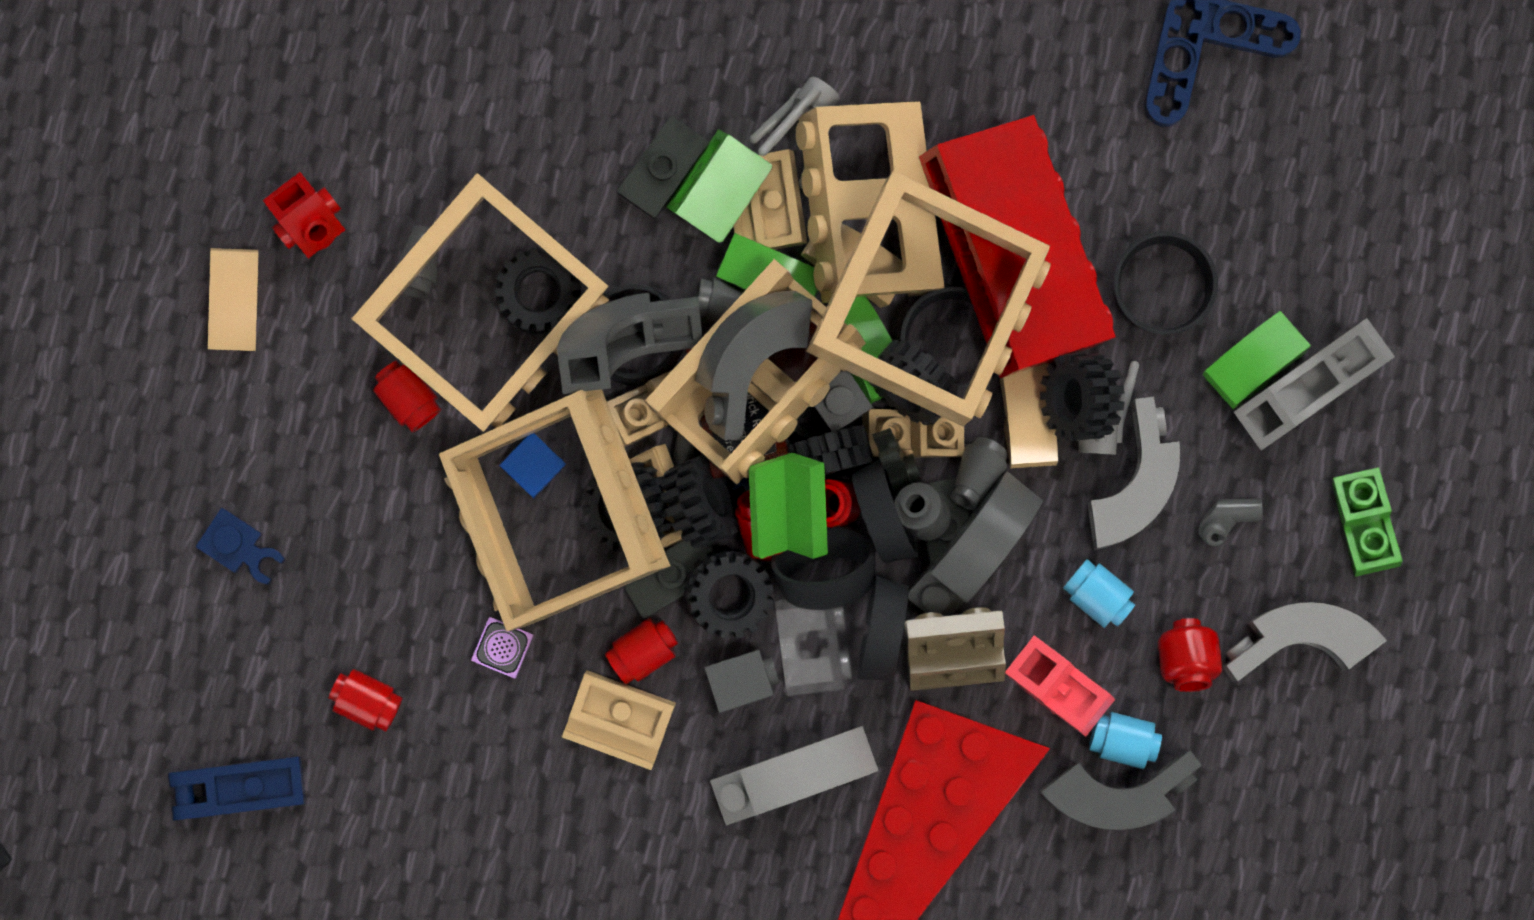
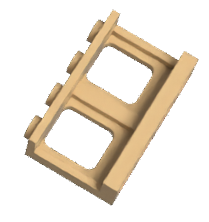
M920 102L815 107L799 118V123L796 127V142L799 149L803 151L805 169L802 173V189L805 196L809 198L811 216L808 220V236L811 243L815 245L817 263L814 267L813 276L815 286L821 293L822 303H829L845 269L840 230L841 223L845 220L868 219L886 179L839 181L833 174L828 131L830 127L873 124L882 126L886 132L890 171H895L929 187L919 160V156L927 151ZM901 199L892 219L896 221L898 226L903 264L902 270L896 273L866 275L856 297L908 293V297H914L944 288L935 215Z
M775 259L645 400L657 415L735 484H738L744 477L749 478L750 466L764 462V454L776 441L780 443L787 439L797 426L796 419L808 406L814 407L820 403L830 389L829 383L841 370L846 371L818 358L801 378L794 382L767 358L755 371L749 384L748 393L762 404L769 413L738 447L730 453L700 426V419L705 414L706 400L709 396H712V392L695 381L697 369L708 341L730 314L751 300L781 291H797L811 299L810 321L817 327L827 308L796 282L789 271ZM843 323L836 339L862 351L861 348L866 343L858 330L851 324Z

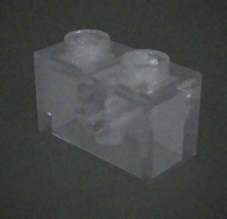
M787 600L775 601L787 697L843 690V680L852 679L848 650L839 651L837 632L846 631L843 606L827 610H809L794 606ZM809 632H817L818 639H826L828 644L827 648L820 650V657L816 659L811 658L809 651H801L800 643L807 641Z

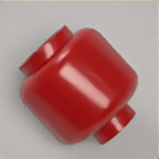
M1187 618L1173 622V629L1164 632L1158 639L1160 670L1163 679L1173 684L1175 690L1180 692H1196L1210 688L1212 681L1218 678L1223 669L1220 641L1217 632L1212 628L1201 626L1199 619Z

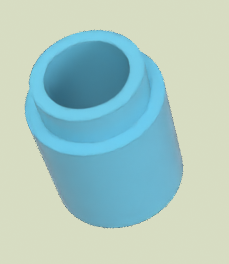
M1088 559L1085 560L1063 587L1064 590L1072 595L1069 600L1103 628L1110 621L1118 627L1135 607V604L1129 600L1134 591L1103 565L1098 563L1095 566Z
M1110 712L1109 716L1103 715L1093 727L1089 750L1099 753V758L1144 769L1147 761L1156 762L1162 735L1154 733L1155 723Z

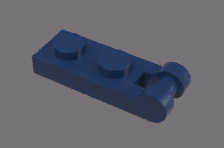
M301 757L168 773L169 788L174 787L176 806L171 807L173 821L306 804ZM205 783L207 802L195 803L193 785Z

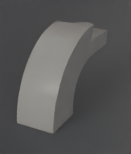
M1366 318L1235 410L1234 414L1262 451L1395 356L1368 318Z
M1154 397L1139 398L1131 402L1138 454L1136 470L1131 481L1120 493L1104 499L1091 500L1087 503L1093 550L1116 545L1143 530L1161 512L1174 489L1180 465V443L1178 441L1160 444L1159 436L1166 435L1167 433L1166 419L1163 407H1155Z
M1296 603L1270 610L1248 622L1247 624L1258 639L1252 642L1247 636L1226 651L1225 654L1230 660L1222 668L1231 681L1236 682L1280 649L1292 644H1305L1323 650L1335 660L1342 670H1349L1387 640L1368 621L1349 610L1324 603Z
M863 726L718 777L710 780L724 822L726 825L832 789L879 770Z

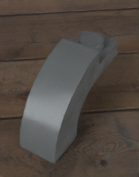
M781 291L760 296L730 314L711 336L701 356L695 381L712 392V396H709L706 400L705 419L709 425L708 429L722 439H743L748 388L760 364L778 351L788 348H807L812 310L811 299L797 291Z
M643 293L610 301L580 316L568 326L558 343L557 355L563 394L575 393L580 390L592 391L611 388L613 373L622 364L636 357L652 353L692 349L702 338L698 297L650 302L649 293Z
M1006 471L981 502L978 503L976 509L973 510L968 520L949 545L910 586L908 599L925 613L934 612L942 614L943 617L951 616L964 602H969L1003 562L1033 520L1043 500Z
M1185 750L1145 782L1131 788L1115 789L1097 782L1084 770L1080 763H1074L1038 792L1057 811L1076 822L1110 830L1134 829L1155 823L1176 811L1165 794L1171 791L1174 796H1177L1198 780L1193 772L1202 765L1191 750Z

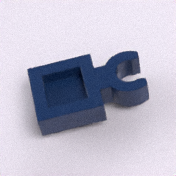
M224 508L220 509L196 545L197 549L236 574L243 563L249 565L253 578L263 584H270L272 579L261 572V562L268 557L275 559V561L281 564L286 560L282 553L273 548L260 549L255 546L263 534Z

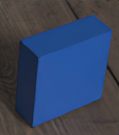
M533 433L528 435L499 466L532 498H535L567 464Z

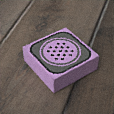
M489 617L471 661L516 679L534 635L521 629L506 631L503 622Z

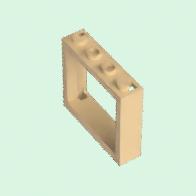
M892 171L879 193L806 352L956 424L965 426L972 420L973 416L981 418L990 402L992 392L986 390V387L993 373L1001 375L1010 358L1012 349L1005 345L1012 330L1020 332L1029 316L1032 306L1026 304L1025 301L1031 288L1039 289L1048 274L1051 263L1044 259L1050 246L904 175ZM901 199L1026 259L963 399L836 339Z
M477 173L353 316L352 320L484 432L490 424L494 428L502 426L516 410L509 402L522 388L529 394L547 374L540 366L552 352L557 355L559 340L568 326L586 312L609 302V299L603 295L609 286ZM485 199L588 287V289L482 411L378 321L479 203Z
M602 389L577 391L439 453L447 474L444 480L449 488L453 490L460 508V522L464 530L471 537L477 553L476 563L478 569L487 579L494 597V610L499 611L506 631L534 624L670 567ZM572 417L629 566L534 606L478 458Z

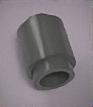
M913 483L904 487L897 495L894 503L902 525L913 537L928 541L944 534L951 521V512L948 504L932 486L925 483Z

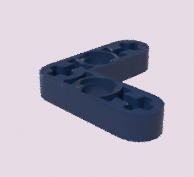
M1171 0L1165 12L1146 94L1145 112L1152 123L1160 127L1173 126L1183 119L1189 106L1203 42L1271 58H1283L1293 52L1300 41L1301 30L1298 23L1291 16L1227 0ZM1185 3L1192 4L1193 12L1200 15V20L1195 19L1191 21L1186 37L1195 36V44L1182 37L1168 38L1169 30L1174 34L1179 32L1181 17L1174 14V9L1182 10ZM1229 13L1239 15L1245 23L1244 34L1237 38L1225 36L1219 27L1220 19ZM1254 17L1263 20L1259 29L1273 31L1277 24L1285 26L1284 34L1291 36V41H1284L1280 48L1272 46L1273 38L1259 34L1256 39L1257 44L1249 42L1248 40L1255 28ZM1180 48L1188 54L1190 59L1189 66L1185 71L1172 72L1165 66L1163 56L1168 49ZM1158 75L1171 82H1186L1185 89L1178 85L1175 86L1172 102L1179 105V110H1172L1168 117L1160 115V107L1153 105L1154 99L1160 100L1163 97L1167 86L1166 82H1157Z

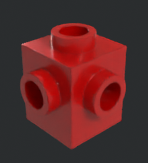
M301 172L297 173L263 200L278 220V223L272 227L278 237L289 250L297 244L308 259L319 250H323L331 245L334 239L346 230L335 217V214L341 210L340 206L325 187L316 192Z

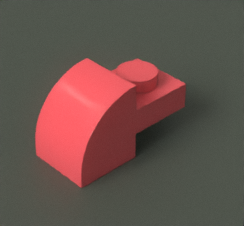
M1035 635L1005 671V674L1020 688L1085 737L1115 701L1110 693L1076 669L1071 662Z

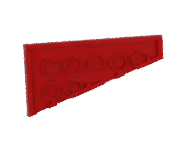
M915 700L838 920H918L1050 748Z

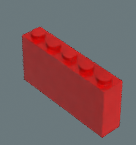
M1034 115L937 144L919 156L931 189L1050 246L1044 259L1051 263L1050 269L1039 289L1032 287L1025 303L1032 306L1021 331L1012 330L1005 345L1011 348L1012 352L1001 375H998L1000 379L1052 362L1058 356L1075 354L1090 349L1116 337L1113 330L1112 314L1103 303L1096 284V270L1093 264L1087 260L1080 241L1081 232L1079 224L1071 215L1066 203L1062 178L1054 170L1048 154L1047 137L1038 126ZM941 218L984 338L988 344L1026 259Z

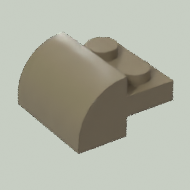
M979 607L966 610L962 615L943 617L940 613L931 612L918 615L915 620H906L904 634L910 691L1005 681V627L1002 610L991 612L988 608Z

